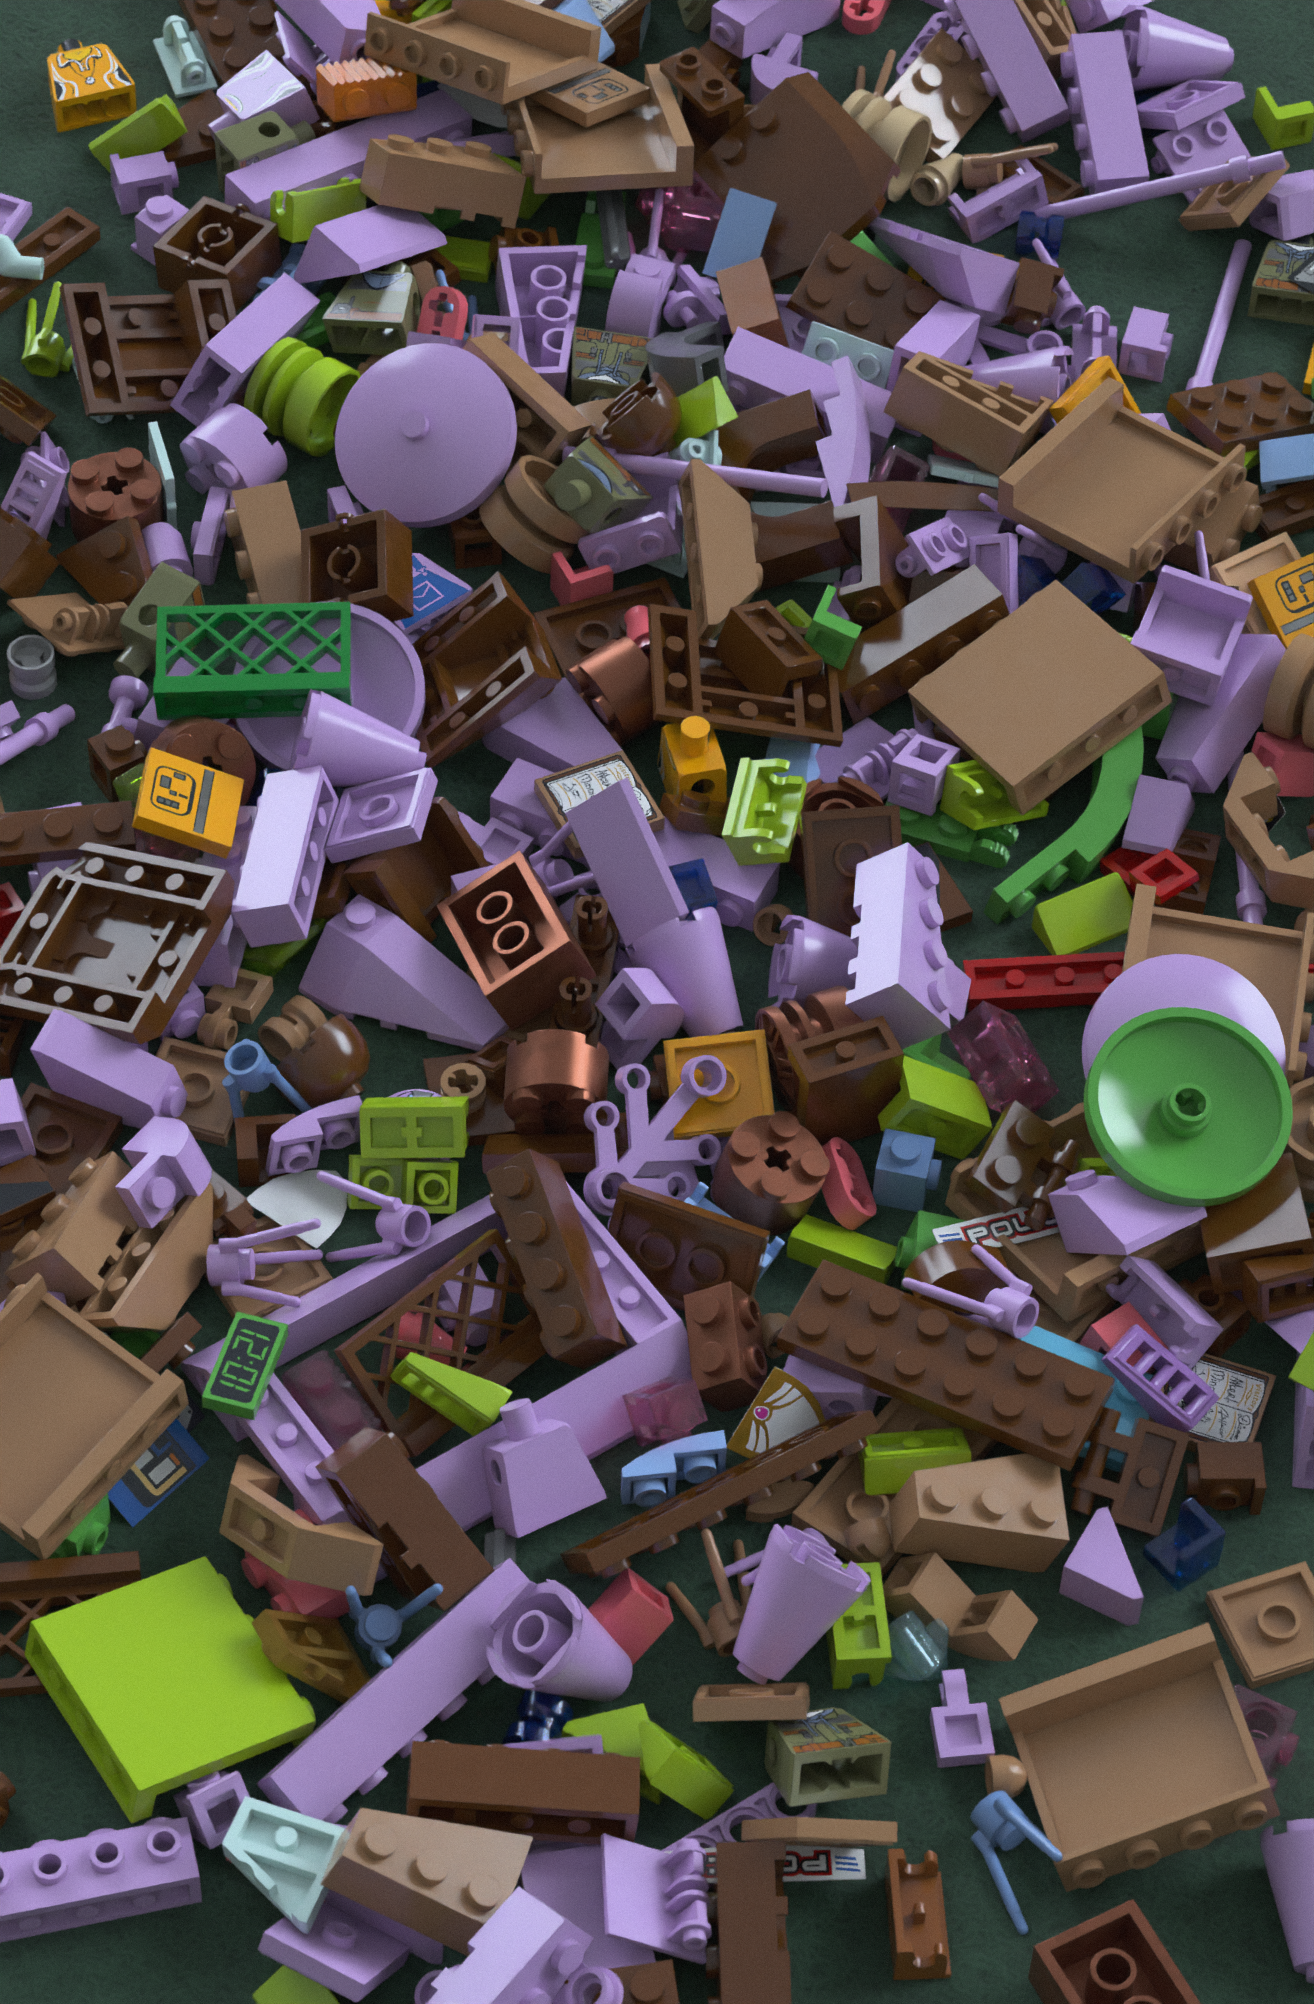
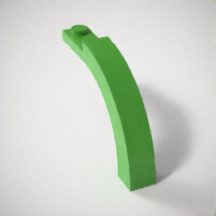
M1142 725L1091 763L1092 784L1088 806L1075 824L993 889L983 913L996 924H999L1010 914L1015 918H1019L1034 904L1036 894L1045 887L1049 891H1053L1068 876L1080 884L1098 867L1099 861L1107 856L1130 813L1139 775L1142 774L1144 752Z

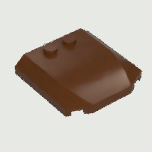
M809 72L785 78L693 163V185L681 186L679 192L715 232L730 188L778 203L760 257H763L773 289H776L778 287L775 283L796 275L802 279L830 230L851 241L880 215L887 201L883 195L893 175L898 178L901 170Z
M86 842L78 848L82 854L78 860L64 871L56 866L42 878L0 948V1013L46 1023L53 1009H56L123 1041L141 1045L161 1036L231 915L235 882L228 871L224 869Z

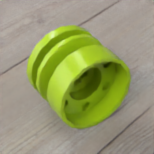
M286 337L277 341L264 354L255 367L247 386L244 408L254 413L268 427V433L280 437L284 436L286 441L311 456L322 457L335 446V437L333 436L335 424L348 393L361 377L359 371L336 359L324 358L321 351L307 347L306 343L296 338Z

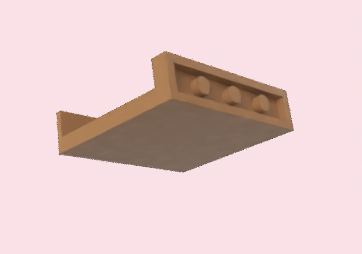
M452 0L451 9L410 24H405L374 12L367 13L364 55L503 105L597 69L601 27L525 0Z
M660 64L645 65L644 85L650 87L649 102L587 128L527 96L503 105L500 104L502 115H507L509 136L514 135L516 157L521 156L522 175L529 177L534 194L693 185L694 144L669 80L659 71Z
M1108 377L998 478L997 512L1135 584L1148 570H1155L1170 549L1176 544H1182L1189 536L1191 529L1203 518H1209L1216 510L1218 504L1230 492L1235 493L1238 491L1247 473L1244 467L1246 446L1239 444L1224 458L1124 407V384Z
M1057 580L1053 581L1043 590L1033 594L1027 602L1004 619L997 621L991 629L967 647L958 650L951 659L931 674L922 677L915 686L908 690L917 720L922 724L930 718L1005 786L1010 805L1021 815H1024L1172 702L1164 672Z
M1137 884L1130 914L1122 973L1147 959L1171 954L1201 956L1230 967L1258 989L1276 1016L1285 1045V1077L1289 1089L1292 1087L1293 1082L1303 1081L1307 1053L1299 1052L1298 1049L1299 1042L1307 1043L1312 1021V1013L1303 1012L1304 1002L1312 1004L1314 997V973L1308 972L1309 964H1314V913H1307L1303 931L1154 907L1156 887Z
M1084 1102L1075 1105L1068 1113L1051 1121H1045L1056 1129L1048 1144L1054 1150L1060 1151L1066 1140H1075L1084 1148L1080 1158H1102L1088 1131L1084 1113ZM978 1157L974 1159L967 1158L954 1168L950 1177L951 1183L945 1205L960 1219L966 1221L1002 1212L964 1185ZM1036 1167L1029 1180L1037 1186H1042L1047 1174ZM1017 1202L1015 1207L1012 1209L1024 1206L1021 1203ZM1197 1221L1129 1255L1155 1261L1164 1271H1167L1205 1251L1200 1223ZM1060 1232L1016 1244L1005 1234L997 1237L1003 1245L997 1248L1001 1252L1006 1264L1025 1282L1031 1284L1032 1289L1067 1323L1112 1300L1113 1298L1106 1292V1286L1111 1283L1119 1285L1128 1277V1274L1119 1267L1128 1255L1067 1253Z
M36 1273L26 1285L20 1284L14 1288L8 1295L4 1308L0 1311V1528L42 1560L48 1559L187 1407L189 1402L182 1379L168 1369L160 1376L47 1292L44 1278L39 1273Z
M1209 1623L999 1698L1021 1761L1027 1771V1779L1047 1839L1063 1854L1061 1861L1055 1862L1053 1860L1066 1892L1077 1888L1097 1886L1107 1877L1132 1868L1143 1869L1150 1867L1165 1856L1185 1849H1200L1210 1844L1215 1838L1238 1830L1258 1828L1268 1819L1281 1815Z

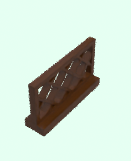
M498 1229L488 1230L334 1350L384 1432H392L406 1447L409 1457L418 1456L456 1424L412 1393L410 1395L408 1411L397 1420L387 1406L390 1384L401 1386L390 1377L393 1370L396 1347L415 1350L418 1355L429 1358V1353L450 1357L449 1366L503 1387L546 1353L540 1340V1331L543 1328L537 1312L528 1304L522 1287L526 1282L521 1268L510 1256L506 1242ZM489 1248L499 1262L496 1283L475 1279L478 1258ZM464 1268L463 1276L456 1275ZM509 1280L511 1281L513 1286H508ZM446 1281L462 1283L457 1313L437 1309L440 1286ZM474 1286L495 1290L490 1320L469 1316ZM507 1293L519 1295L530 1312L517 1325L502 1322ZM425 1299V1306L417 1305ZM408 1311L423 1314L419 1344L397 1340L400 1319ZM435 1316L456 1320L452 1350L431 1346ZM468 1323L489 1327L486 1349L478 1356L464 1353ZM386 1329L385 1337L377 1336ZM501 1330L508 1331L506 1334L500 1337ZM368 1342L384 1344L379 1375L366 1372L355 1355V1352ZM462 1360L470 1361L463 1368H461ZM372 1381L378 1382L377 1389Z
M139 1551L0 1563V1610L12 1609L23 1618L5 1636L0 1633V1658L7 1652L25 1666L14 1678L0 1679V1697L48 1693L39 1677L33 1676L36 1672L25 1657V1651L15 1643L30 1629L31 1621L41 1618L52 1606L68 1605L71 1607L142 1580Z

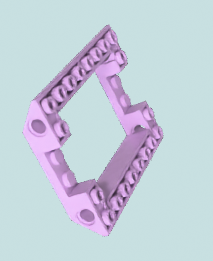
M567 1183L627 1346L615 1352L616 1357L532 1403L537 1421L550 1418L566 1422L572 1428L587 1459L591 1460L695 1401L700 1396L693 1392L688 1334L682 1319ZM489 1195L432 1225L427 1240L419 1247L403 1246L399 1255L379 1254L301 1296V1305L299 1307L285 1305L264 1316L263 1318L288 1324V1337L275 1368L396 1303L427 1279L428 1274L436 1272L488 1230L498 1229L506 1242V1238L509 1237L503 1219L494 1211ZM489 1248V1249L486 1250L484 1253H482L480 1256H482V1255L486 1254L487 1252L491 1251V1249ZM226 1338L180 1363L181 1369L201 1395L204 1393ZM274 1372L254 1420L213 1410L237 1442L247 1436L251 1438L293 1493L294 1511L301 1509L316 1526L351 1522L315 1467L331 1455L334 1450ZM503 1420L415 1469L429 1483L440 1502L464 1532L493 1516L482 1451L486 1444L508 1435ZM380 1564L375 1583L387 1576Z

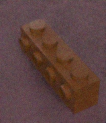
M974 564L858 635L843 670L837 668L840 709L855 725L907 693L922 677L931 674L951 659L958 650L967 647L991 629L997 621L1009 615L1003 594Z
M528 1148L486 1172L492 1189L489 1193V1200L496 1214L503 1219L509 1236L506 1238V1247L512 1259L521 1268L526 1282L522 1287L528 1304L537 1312L543 1328L540 1331V1340L546 1352L554 1359L584 1370L626 1347L627 1343L559 1162Z
M432 1740L429 1742L412 1741L406 1815L534 1836L533 1840L601 1845L600 1836L604 1833L634 1843L639 1819L640 1757L621 1756L613 1752L600 1754L565 1752L557 1748L543 1750L509 1748L501 1744L486 1746L452 1744L445 1740Z

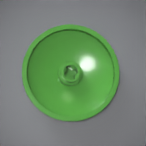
M1169 1007L1141 1014L1123 1024L1112 1033L1099 1050L1089 1070L1084 1090L1085 1120L1089 1134L1100 1156L1117 1176L1128 1185L1153 1199L1169 1204L1207 1207L1223 1204L1245 1195L1258 1186L1272 1171L1283 1154L1291 1133L1293 1120L1291 1093L1286 1077L1276 1058L1258 1037L1242 1025L1223 1015L1198 1008Z

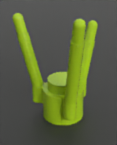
M55 282L53 285L43 326L38 335H36L37 301L34 298L28 300L25 349L21 363L33 375L52 378L58 374L59 370L68 372L74 358L72 346L65 352L63 338L58 333L52 331L61 293L59 287L62 285L61 282Z

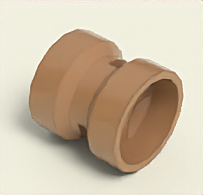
M296 995L282 1006L279 1017L273 1016L259 1027V1040L269 1054L282 1061L295 1047L300 1050L312 1039L309 1035L327 1022L322 1011L311 1000Z

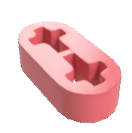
M845 0L842 12L843 27L847 31L859 35L874 32L879 27L892 0ZM862 9L868 11V13H864L863 16H859Z
M437 286L431 289L425 295L422 303L417 332L463 340L468 314L466 297L461 291L447 286ZM447 299V302L454 304L452 313H445L443 316V312L437 310L438 302H445Z
M834 1137L822 1146L825 1155L830 1161V1168L821 1188L827 1206L834 1218L845 1228L855 1230L876 1214V1203L858 1154L846 1141Z

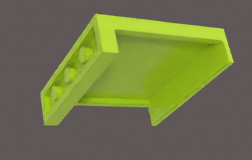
M206 1556L31 1621L25 1657L131 1824L152 1815L156 1795L288 1742H292L296 1748L313 1732L315 1726V1714L311 1704L305 1697L298 1695L288 1680L287 1672L276 1667L265 1656L262 1650V1641L252 1625L254 1619L249 1614L243 1613L233 1598L232 1589L227 1578L221 1573L217 1574Z

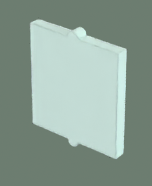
M157 421L149 422L150 463L157 469L161 477L165 523H169L177 530V506L173 472Z
M928 454L927 465L931 475L998 488L999 476L979 470L973 462Z

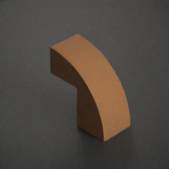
M936 1552L900 1558L883 1585L885 1607L897 1619L911 1629L949 1648L979 1659L1014 1661L1038 1621V1618L1012 1590L976 1596Z

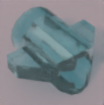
M910 1611L888 1625L892 1660L891 1663L885 1664L884 1674L886 1676L910 1681H933L942 1677L941 1672L947 1670L948 1664L947 1645L949 1629L941 1618H936L925 1627L914 1611Z

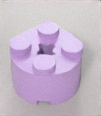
M229 403L225 408L222 405L180 444V450L189 468L185 473V477L190 486L201 494L207 492L210 486L226 488L229 497V509L231 491L275 483L287 471V458L278 440L271 445L263 435L268 429L264 422L248 409L235 403Z

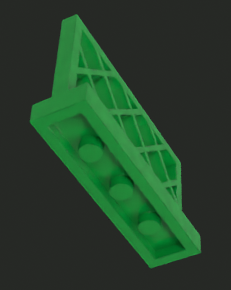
M350 602L157 607L156 675L153 687L157 720H175L191 715L205 716L211 719L301 717L310 689L323 691L352 706ZM341 618V627L327 639L312 628L320 619ZM272 620H286L293 626L278 640L263 629ZM224 621H237L245 627L230 641L215 630ZM189 622L196 630L180 643L168 633V623ZM303 634L315 643L317 647L303 659H300L287 647ZM255 635L269 648L255 660H252L240 651L239 648ZM207 637L221 649L204 662L190 650ZM340 642H341V650H339V649L336 647V645H337L338 643H340ZM167 646H169L172 649L168 654ZM325 654H328L341 664V672H317L311 666ZM277 655H280L293 666L286 673L269 674L263 669ZM229 656L245 667L237 675H220L214 670ZM181 657L196 668L188 676H167V669Z

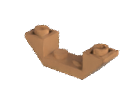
M1253 752L1245 754L1223 804L1226 838L1272 902L1314 909V850L1290 861L1287 852L1281 845L1274 846L1269 839L1264 821L1278 815L1276 794L1281 791L1280 784L1270 766L1264 768Z
M247 1454L239 1455L230 1482L219 1533L287 1579L344 1592L348 1586H354L358 1595H372L384 1544L349 1521L313 1525L276 1500L280 1481L278 1474Z

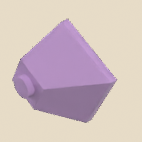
M1085 1170L1068 1176L1065 1179L1067 1186L1048 1194L1067 1253L1129 1255L1207 1217L1205 1207L1179 1206L1153 1199L1134 1189L1120 1177L1097 1176L1095 1170Z

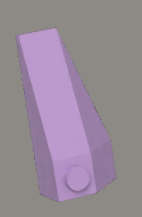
M876 217L868 225L878 237L943 297L960 302V308L978 314L983 319L985 318L986 311L1005 315L1020 266L1019 262Z
M360 894L344 907L343 912L337 913L326 923L298 987L299 992L336 1016L343 1014L346 1018L353 1020L355 1014L380 1020V1025L384 1028L397 1030L398 1026L402 1025L425 1031L428 1039L477 1051L503 1035L509 1029V1026L487 1000L477 982L397 915Z

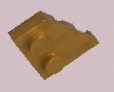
M264 1609L252 1622L262 1641V1650L265 1656L276 1667L343 1704L371 1680L338 1619Z

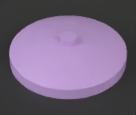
M438 343L418 344L399 349L372 365L354 384L342 405L335 432V454L341 476L351 493L370 511L385 508L406 527H433L457 520L481 505L498 487L508 470L514 454L517 436L514 405L506 386L499 376L485 362L464 349Z
M351 604L352 707L414 738L421 724L425 708V680L419 657L408 638L391 621L370 609ZM341 618L320 619L312 628L327 639L341 627ZM272 620L263 629L278 640L293 626L286 620ZM302 634L287 648L300 659H303L317 645ZM254 635L246 643L242 652L250 659L255 660L269 647ZM341 642L336 645L339 650H341ZM325 654L311 666L317 672H341V664L328 654ZM277 655L263 669L269 674L286 673L293 666L280 655ZM237 662L233 675H237L245 667ZM301 717L235 718L239 732L246 738L253 754L263 764L276 773L289 770L296 734H299L303 720L300 719Z
M1189 954L1162 955L1147 959L1130 967L1120 974L1099 996L1090 1011L1084 1029L1082 1063L1086 1079L1099 1050L1113 1032L1141 1014L1169 1007L1198 1008L1223 1015L1237 1022L1261 1040L1276 1058L1285 1075L1286 1055L1283 1035L1276 1016L1266 999L1253 984L1235 970L1215 960Z

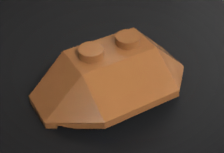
M691 459L678 482L692 610L696 611L698 638L713 640L722 631L730 608L748 604L755 591L758 592L761 588L763 570L761 564L756 563L755 548L758 542V526L756 522L751 520L750 503L702 460Z
M209 1182L199 1197L184 1195L153 1229L138 1226L131 1235L126 1233L117 1245L123 1251L117 1262L111 1265L106 1260L98 1272V1275L105 1280L100 1291L68 1307L100 1331L133 1333L167 1330L176 1320L178 1312L190 1294L198 1287L200 1279L207 1270V1250L209 1245L213 1244L212 1184Z

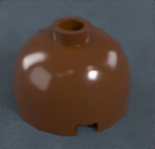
M654 372L651 374L653 380L651 384L647 385L640 379L609 404L602 412L608 420L601 428L594 422L590 427L589 434L602 446L615 449L619 454L653 457L665 452L669 453L677 444L672 437L680 428L682 409L679 398L660 373Z
M339 1014L309 1035L312 1039L300 1050L295 1047L277 1066L280 1074L292 1085L307 1104L312 1108H316L336 1100L358 1095L360 1097L364 1093L365 1089L359 1083L368 1072L370 1053L367 1042L357 1027L351 1021H348L343 1014ZM274 1085L275 1090H276L286 1101H288L292 1106L296 1107V1106Z

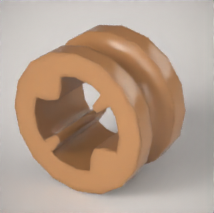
M458 1063L448 1067L443 1072L440 1078L441 1096H469L468 1114L476 1112L483 1106L486 1100V1077L482 1070L469 1063ZM465 1084L467 1090L471 1092L461 1093L460 1089L456 1086Z

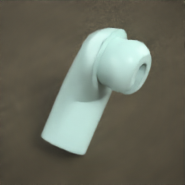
M0 234V275L42 280L44 258L21 256L11 238Z

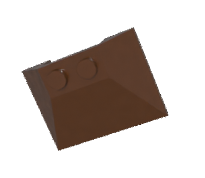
M229 279L187 280L174 294L107 296L105 283L62 284L59 289L86 416L179 413L170 404L204 346L237 317ZM246 392L236 401L235 404L244 407V399Z
M499 572L495 573L412 644L419 657L425 680L424 714L416 733L417 740L420 741L421 752L427 753L425 763L431 768L440 764L524 712L537 700L547 697L554 690L556 684L562 680L544 629L505 577Z
M655 604L649 605L648 627L654 720L681 724L688 717L699 716L706 719L712 729L841 747L843 733L836 667L822 662L817 674L788 680L782 697L751 693L715 654L714 648L718 640L698 638L696 611ZM792 626L803 638L805 637L808 628Z

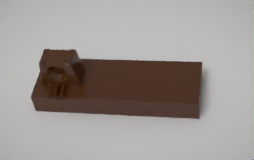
M598 1113L596 1115L598 1123L605 1126L608 1119L607 1114ZM619 1113V1123L614 1128L618 1160L628 1149L626 1113ZM594 1132L488 1134L482 1152L483 1174H486L489 1170L528 1148L558 1161L563 1173L590 1172L596 1167Z

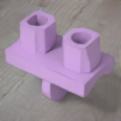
M679 265L677 269V283L673 290L669 291L665 297L664 319L672 327L685 325L688 329L706 321L721 322L722 335L732 334L725 306L718 299L720 296L718 283L712 276L700 277L690 265Z

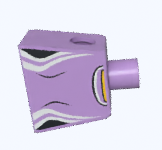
M266 50L218 89L216 97L225 114L208 124L207 128L214 139L215 132L268 111L276 112L289 127L303 120L310 125L320 118L306 88Z

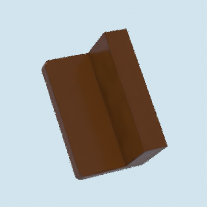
M768 600L731 607L714 648V652L751 693L782 697L788 680L817 674L823 658Z

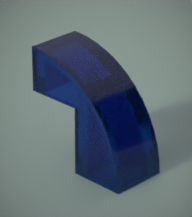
M1018 555L1019 607L1027 602L1033 594L1043 590L1053 581L1057 580L1061 583L1044 559ZM1081 563L1061 583L1096 614L1109 609L1126 595L1108 570L1101 566Z

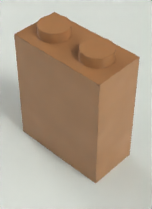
M1244 480L1238 491L1235 493L1230 492L1218 504L1214 513L1207 519L1203 518L1191 529L1187 539L1180 545L1176 544L1164 555L1163 559L1199 574L1194 533L1198 530L1202 531L1204 535L1209 568L1238 554L1240 542L1247 532L1252 533L1257 528L1263 514V508L1259 502L1258 486Z

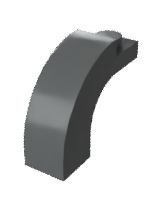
M706 321L679 333L664 332L652 338L646 344L651 383L653 382L651 374L654 372L660 373L672 387L677 397L709 379L718 376L725 392L729 391L721 322Z

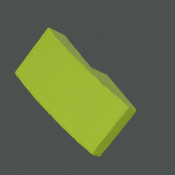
M349 1155L348 1181L385 1196L398 1197L401 1199L402 1204L421 1206L428 1213H456L457 1161L432 1158L361 1159V1155ZM348 1193L347 1206L350 1209H382L379 1205Z

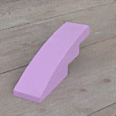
M849 356L831 362L840 395L823 401L833 435L815 441L834 507L851 503L846 483L869 481L871 461L870 424L863 386Z

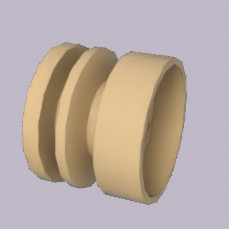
M863 89L856 90L847 98L842 107L900 168L901 171L898 178L894 175L892 176L883 195L885 199L896 202L910 188V181L914 171L922 166L925 161L931 140V119L902 105L892 110L891 102L883 97L875 98V95Z

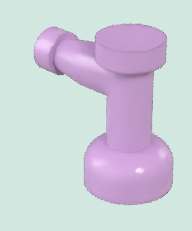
M127 675L118 676L112 680L109 688V698L114 704V709L110 722L103 726L101 733L122 724L133 736L135 735L138 719L131 718L132 712L140 709L145 704L148 696V687L143 681Z

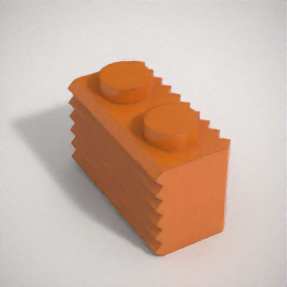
M361 57L358 61L352 59L349 63L344 60L341 64L336 61L333 65L328 62L325 66L319 64L316 67L318 106H321V110L323 109L324 113L330 116L333 122L416 110L417 108L416 73L373 59L372 57H368L366 60Z

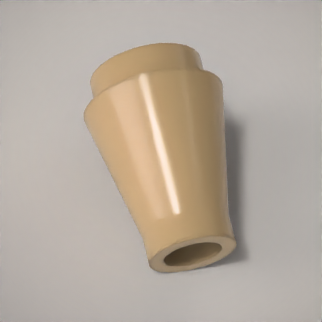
M952 153L946 158L918 167L910 181V190L913 197L925 206L943 204L963 178L962 163L964 157L958 153Z

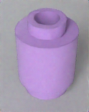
M165 522L150 524L141 531L153 572L161 562H164L192 577L193 568L179 531Z

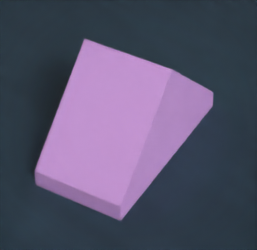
M1139 775L1132 808L1123 836L1122 848L1154 855L1166 848L1172 852L1194 813L1195 802L1187 784Z
M1108 1507L1096 1510L1063 1567L1059 1593L1130 1626L1139 1622L1144 1596Z

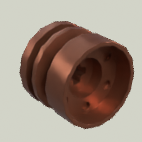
M835 986L808 994L804 1002V1009L796 1001L788 1000L782 1002L780 1008L768 1006L759 1009L756 1014L755 1030L765 1029L771 1087L785 1110L792 1111L797 1109L800 1083L788 1059V1045L864 1022L845 1005L846 992L849 991L845 986Z

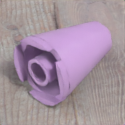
M1128 5L1120 15V17L1127 19L1123 30L1115 29V31H1122L1133 91L1178 86L1190 79L1219 81L1225 73L1230 72L1233 66V48L1229 47L1227 39L1141 5Z
M1057 346L962 366L973 370L971 379L995 388L998 387L1000 381L1014 385L1012 394L1036 403L1040 396H1044L1054 400V404L1077 380L1076 365H1067L1066 355H1074L1073 350L1069 346ZM1050 411L1039 433L1047 434L1051 428L1057 425Z
M310 689L300 718L303 720L299 734H296L289 770L322 765L332 787H354L424 768L427 753L419 751L420 741L323 691Z
M714 907L692 911L696 921L690 923L688 920L680 922L678 917L667 921L631 942L633 948L625 949V953L635 968L642 967L652 970L683 1008L684 1018L681 1027L690 1038L736 1033L744 1027L720 917Z
M787 915L779 930L788 931L785 944H774L769 970L768 998L778 995V1001L772 1006L780 1008L782 1002L793 1000L804 1009V1002L808 994L835 986H845L849 991L855 989L856 980L852 981L848 976V966L850 960L858 957V949L851 941V937L802 916Z
M775 1524L769 1534L733 1649V1655L740 1661L737 1669L743 1675L759 1684L765 1685L768 1679L780 1681L866 1591L871 1582L869 1575L853 1561H850L846 1569L841 1566L842 1562L834 1556L837 1550L817 1538L794 1527L785 1525L782 1529L779 1524Z
M546 1579L547 1582L539 1584L529 1581L518 1586L504 1598L494 1613L489 1628L495 1630L493 1646L491 1648L486 1645L487 1659L493 1673L516 1688L598 1702H610L623 1694L632 1677L633 1669L630 1657L569 1588L555 1580Z
M1298 1819L1287 1821L1286 1833L1273 1836V1825L1265 1828L1260 1834V1848L1293 1968L1298 1973L1306 1974V1981L1314 1984V1819Z

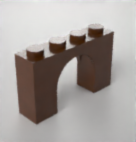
M810 389L738 412V418L716 429L719 430L718 447L722 451L721 466L773 472L785 465L819 455L815 441L828 437L824 415ZM731 486L750 503L751 508L752 497L756 489ZM832 500L783 516H763L751 511V520L756 522L758 526V542L755 548L756 563H760L763 570L762 585L758 592L853 562L851 548L834 523Z

